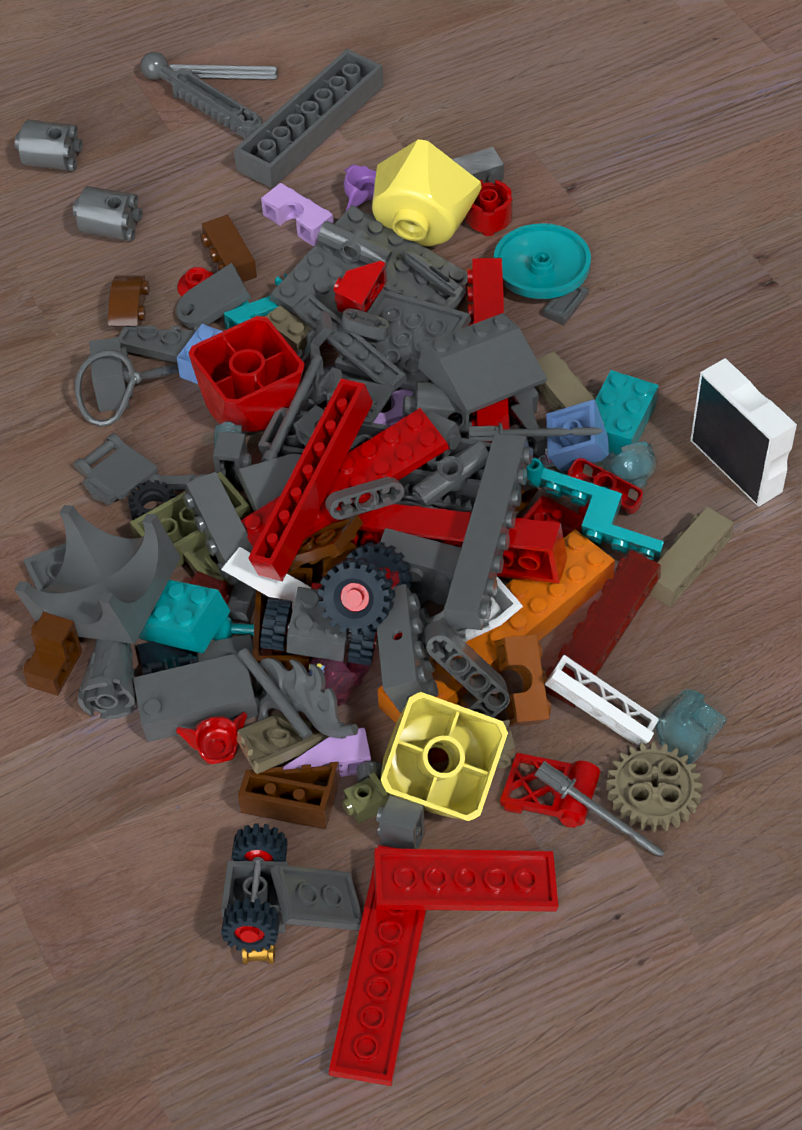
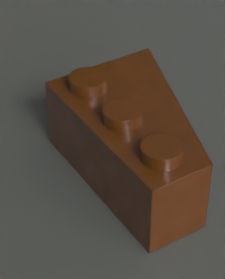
M339 761L329 762L330 765L311 767V764L302 765V768L283 770V767H274L259 774L255 773L253 769L246 770L238 793L241 813L326 829L340 782Z

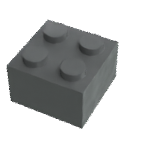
M120 337L89 341L90 356L103 350H115L122 352L128 357L127 348L121 347ZM112 355L103 356L91 363L92 381L99 412L118 410L128 386L127 381H130L128 367L124 361Z

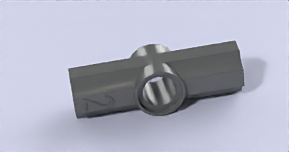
M324 221L318 233V241L340 250L341 255L351 262H356L359 259L368 264L383 261L387 267L392 256V250L370 241L369 236L359 229L348 231L329 221Z
M477 440L457 456L443 458L435 472L412 488L415 495L424 506L429 507L449 491L462 489L466 485L467 478L486 465L489 451L481 441Z

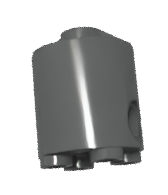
M27 119L16 134L15 148L19 151L20 160L23 165L75 171L77 168V154L82 152L83 141L78 139L77 125Z
M86 186L73 205V216L76 217L78 230L81 233L133 241L135 239V227L137 222L141 221L143 215L142 208H138V195Z
M416 381L413 396H404L403 417L408 416L419 408L422 409L426 416L432 411L455 422L461 437H468V426H472V422L469 421V414L466 415L433 382Z

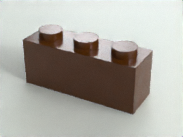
M228 214L201 223L203 233L200 234L201 242L204 248H209L210 258L213 263L217 262L218 271L232 263L243 282L257 278L255 260Z

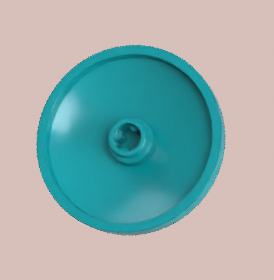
M538 223L516 228L499 241L494 251V258H502L503 285L510 291L528 298L550 299L566 295L584 283L591 267L590 249L583 238L574 231L555 224Z

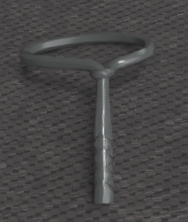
M115 350L97 352L81 365L77 373L75 396L78 408L89 423L99 427L109 426L122 416L135 384L140 383L142 379L178 374V363L139 373L134 371L131 360L122 352ZM112 355L126 363L130 381L116 414L109 419L98 420L89 414L83 403L81 382L86 368L94 360Z

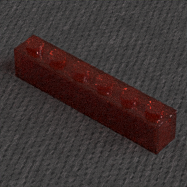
M631 550L627 558H621L616 567L617 573L613 579L609 578L602 588L603 594L598 601L594 600L587 611V618L583 623L579 622L573 632V639L569 645H563L558 655L559 660L555 666H550L545 673L547 680L563 655L596 676L661 578L660 564ZM564 665L561 671L576 680L574 671ZM586 684V685H583V686H585L586 688H589V686H590L591 684ZM545 686L547 694L573 708L576 707L575 704L548 686Z

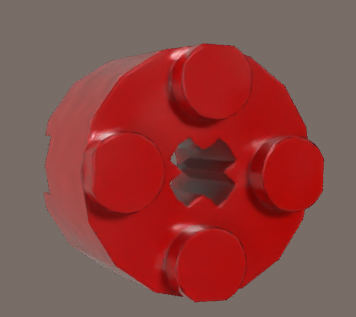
M479 180L481 182V190L465 216V222L484 236H493L495 232L505 229L511 223L512 191L505 183L499 180H495V183H483V180Z

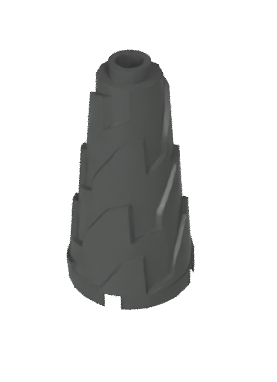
M96 639L93 653L88 660L86 672L78 692V703L89 715L94 716V711L101 713L100 719H118L130 714L133 705L135 707L136 693L134 691L133 651L131 644Z

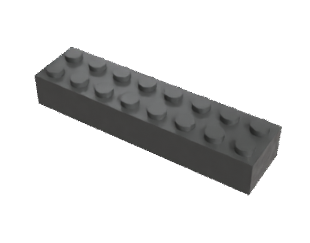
M346 49L234 149L236 170L273 189L383 88V66Z

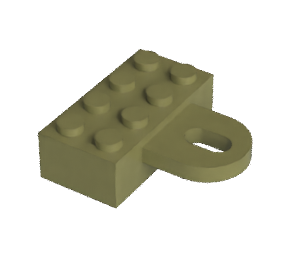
M221 472L217 473L240 520L250 515V505ZM185 492L146 513L157 515L181 558L176 568L187 562L203 582L213 586L230 585L227 578L223 579L217 565L211 559L213 556L209 553L206 546V540L208 539L204 531L200 533L194 521L196 515L193 509L189 510L185 505L183 499ZM146 514L130 522L133 538H140L145 535L142 522Z

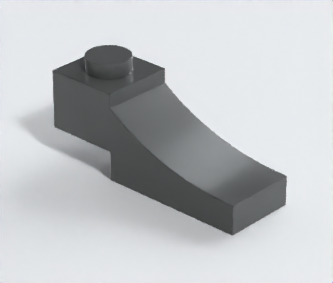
M534 387L508 398V406L511 408L510 424L512 426L516 424L520 429H540L534 413H537V401H539L538 392ZM527 437L528 446L533 449L535 458L545 455L546 437Z

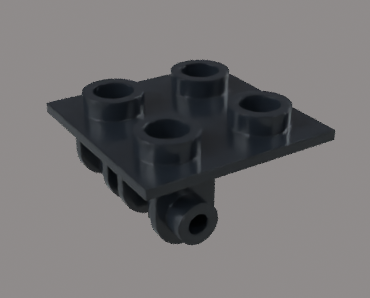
M154 641L138 644L143 675L199 662L197 653L194 651Z

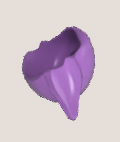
M356 164L345 168L346 174L343 187L346 196L349 198L347 211L351 205L357 207L363 202L373 199L376 171Z

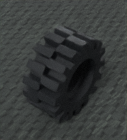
M150 480L145 481V486L141 483L138 484V490L133 488L131 490L132 495L128 497L132 520L153 510L144 508V505L152 501L165 503L176 497L171 486L168 487L165 482L160 485L159 480H154V484H151Z

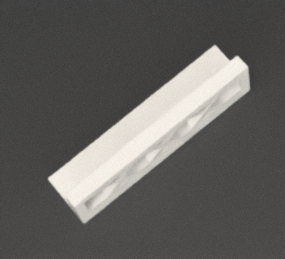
M565 655L562 656L545 683L546 686L639 748L641 743L644 745L649 743L654 734L652 730L659 721V718ZM564 665L574 671L576 680L561 671ZM592 683L598 687L600 696L583 685ZM615 699L622 704L623 712L607 701ZM640 715L649 724L647 727H644L631 717Z

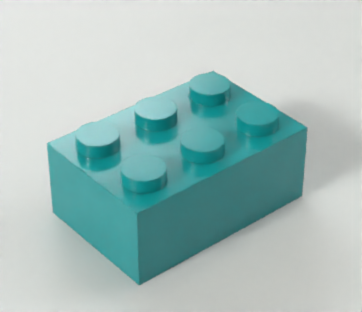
M610 370L595 399L608 435L609 453L630 460L657 405L659 385Z
M169 580L138 639L204 653L228 616L230 609L217 589Z

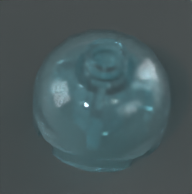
M646 441L621 447L622 453L615 456L612 452L603 459L602 465L604 470L613 473L640 489L647 485V480L653 476L657 465L652 445H648Z

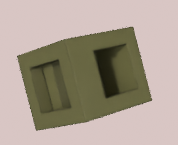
M375 772L369 774V778L343 790L344 799L341 802L348 816L353 815L359 824L377 815L381 804L386 805L388 793Z

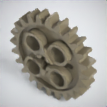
M655 742L652 743L651 749H647L641 743L640 751H636L631 746L629 747L628 755L621 752L619 761L613 760L612 770H608L606 790H609L607 799L613 801L612 810L621 809L620 819L629 816L630 826L634 825L637 821L640 822V829L642 831L647 824L651 825L653 832H656L657 825H662L663 829L668 831L669 823L678 828L680 826V818L688 822L690 813L695 814L697 804H700V793L702 792L703 784L699 783L701 774L694 773L696 764L687 765L688 755L679 758L678 748L674 749L671 753L667 752V744H664L661 750L657 749ZM634 772H642L644 775H636ZM663 773H671L674 776H666ZM635 797H641V798H643V799H645V800H644V801H637V800H635L634 798H635ZM670 798L675 802H667L664 799Z

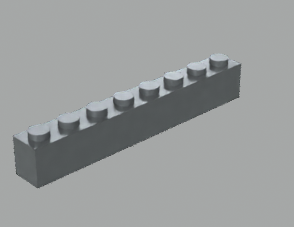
M494 434L444 607L448 627L482 630L485 619L490 618L491 596H495L497 592V574L503 570V552L509 548V530L515 526V508L521 504V486L526 484L527 464H531L533 459V449L528 446L527 436Z

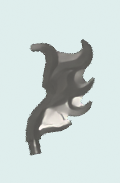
M274 658L263 659L259 662L260 666L266 670L268 676L298 714L301 711L305 713L313 726L322 734L340 739L346 738V736L357 735L358 726L356 724H344V722H341L338 716L336 695L332 688L325 689V676L320 667L310 664V669L313 672L310 675L305 667L295 659L289 660L293 666L291 671ZM266 693V696L259 704V721L268 718L269 709L275 708L280 710L268 693Z

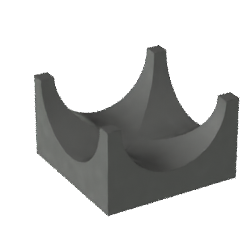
M64 505L60 515L66 531V552L59 574L43 590L35 589L29 582L19 581L15 592L35 621H38L42 613L46 612L74 621L79 637L135 644L181 558L156 514H146L142 522L145 529L143 537L130 539L114 536L98 529L85 520L74 506Z

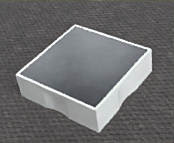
M724 358L700 372L690 441L759 507L783 492L787 473V459L792 449L797 424L771 400L762 395L738 369Z

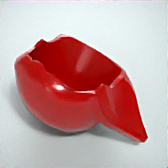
M243 712L233 720L225 716H211L199 721L194 729L178 727L176 733L193 749L198 750L201 758L208 764L223 763L232 760L237 753V732L244 727L247 714Z

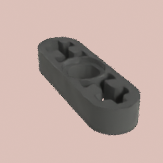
M384 477L333 492L327 497L325 507L333 518L338 520L399 502L404 495V487L396 478ZM371 493V497L367 502L359 503V498L362 494ZM343 502L340 504L341 510L337 511L338 503Z

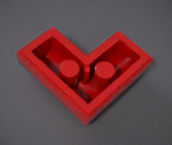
M542 495L523 518L561 523L563 537L565 538L575 529L582 534V523L585 517Z

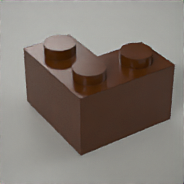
M43 612L40 619L35 621L31 628V637L35 645V651L32 657L26 660L23 666V674L28 687L58 696L81 656L82 648L74 621Z

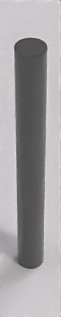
M247 648L242 649L238 656L302 739H308L312 735V731Z

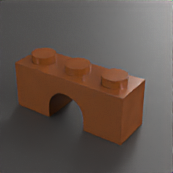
M537 635L504 637L495 643L499 671H514L522 680L521 692L510 695L509 704L505 708L506 720L510 721L509 727L540 724L549 720L551 704L549 699L546 698L545 683L547 679L541 666L542 647L538 643Z

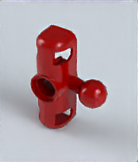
M583 458L576 459L568 470V476L601 487L608 486L610 490L622 493L620 508L624 509L627 514L636 513L642 504L643 491L639 487ZM585 465L593 469L591 477L582 473ZM630 489H634L638 493L636 501L627 497ZM586 503L585 507L579 506L578 514L585 517L589 504Z

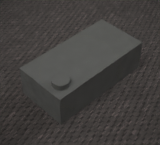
M238 653L133 678L141 724L147 742L179 735L176 733L178 727L194 729L199 721L211 716H225L231 720L243 712L247 714L246 719L259 716L249 670L238 656Z

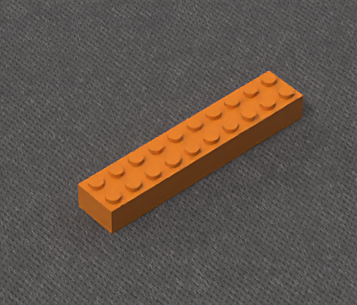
M576 529L564 538L567 561L560 584L514 578L506 587L523 607L502 625L466 641L499 674L503 671H499L496 642L504 637L537 635L539 642L613 580L615 560ZM455 656L452 659H459L462 656ZM434 660L436 671L432 672V676L439 692L436 698L460 706V699L468 690ZM474 674V675H472V676H473V677H476V676H479V675H481V674ZM382 685L377 689L378 708L397 723L401 713L385 693Z

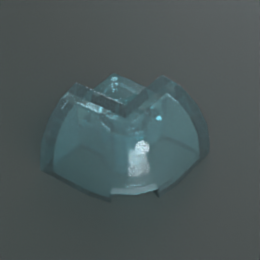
M690 689L682 690L668 704L660 715L656 726V732L660 740L659 744L662 747L664 744H667V752L670 753L678 748L679 758L688 755L687 765L693 764L708 747V742L724 727L727 720L725 716L704 702L705 696Z

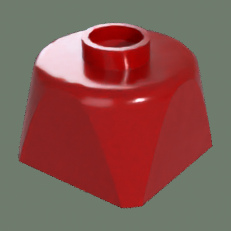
M255 316L193 345L189 351L192 367L209 412L219 424L240 432L266 430L277 410L283 407L289 408L301 383L305 365L268 317Z

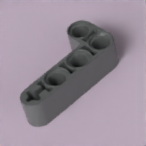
M440 621L429 623L424 629L427 652L468 690L460 699V706L470 710L478 709L475 712L494 718L508 706L510 701L504 678L445 623ZM455 656H462L459 659H452ZM474 674H481V675L476 676V677H473V676H472V675H474Z

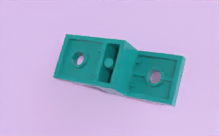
M546 468L543 469L540 478L542 489H545L547 495L555 498H560L561 495L571 498L570 502L585 507L586 503L589 504L582 523V535L586 536L587 539L596 545H601V542L612 545V550L626 554L627 550L637 553V558L647 562H652L653 559L659 561L664 541L614 525L621 506L622 493Z

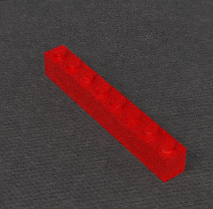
M340 379L248 557L259 576L283 582L373 404L364 383Z

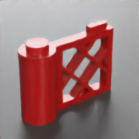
M516 753L500 799V804L504 806V810L522 814V811L526 810L558 817L563 825L571 828L583 825L589 808L569 794L564 799L560 798L561 794L547 784L532 792L527 783L537 779L534 774L543 761H545L555 769L564 771L563 774L571 780L575 778L576 782L573 787L592 799L601 773L600 769L588 761L579 760L572 764ZM521 763L533 765L536 771L522 777L519 769ZM521 786L528 793L527 796L521 799L510 798L511 792ZM551 792L555 799L553 805L548 806L540 804L537 798Z

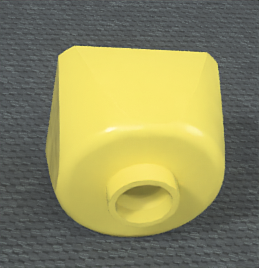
M418 139L377 165L372 202L373 215L384 227L393 229L403 239L415 241L422 246L440 245L448 241L462 223L481 190V182L429 141Z
M422 692L409 697L391 734L382 764L381 782L383 787L392 796L423 805L424 811L465 821L473 820L481 815L508 731L503 721ZM431 748H441L448 754L449 765L441 773L435 771L428 762V751Z

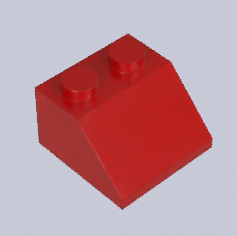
M383 261L374 262L348 270L343 278L339 277L333 289L335 291L337 311L343 313L346 309H357L367 313L387 283L386 263Z

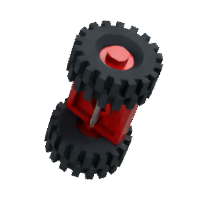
M369 542L364 546L357 547L344 561H341L328 571L327 575L320 582L322 586L318 589L317 595L321 596V599L318 601L319 608L323 607L325 610L322 616L324 619L329 617L332 620L329 625L333 628L337 625L340 626V632L346 633L348 630L352 631V635H358L361 631L367 633L374 627L379 626L393 608L394 602H392V599L395 597V590L392 589L406 584L408 589L411 586L409 581L412 579V573H408L410 565L408 562L405 563L403 561L405 556L402 552L397 554L394 551L396 547L392 545L386 547L384 542H378L377 544Z

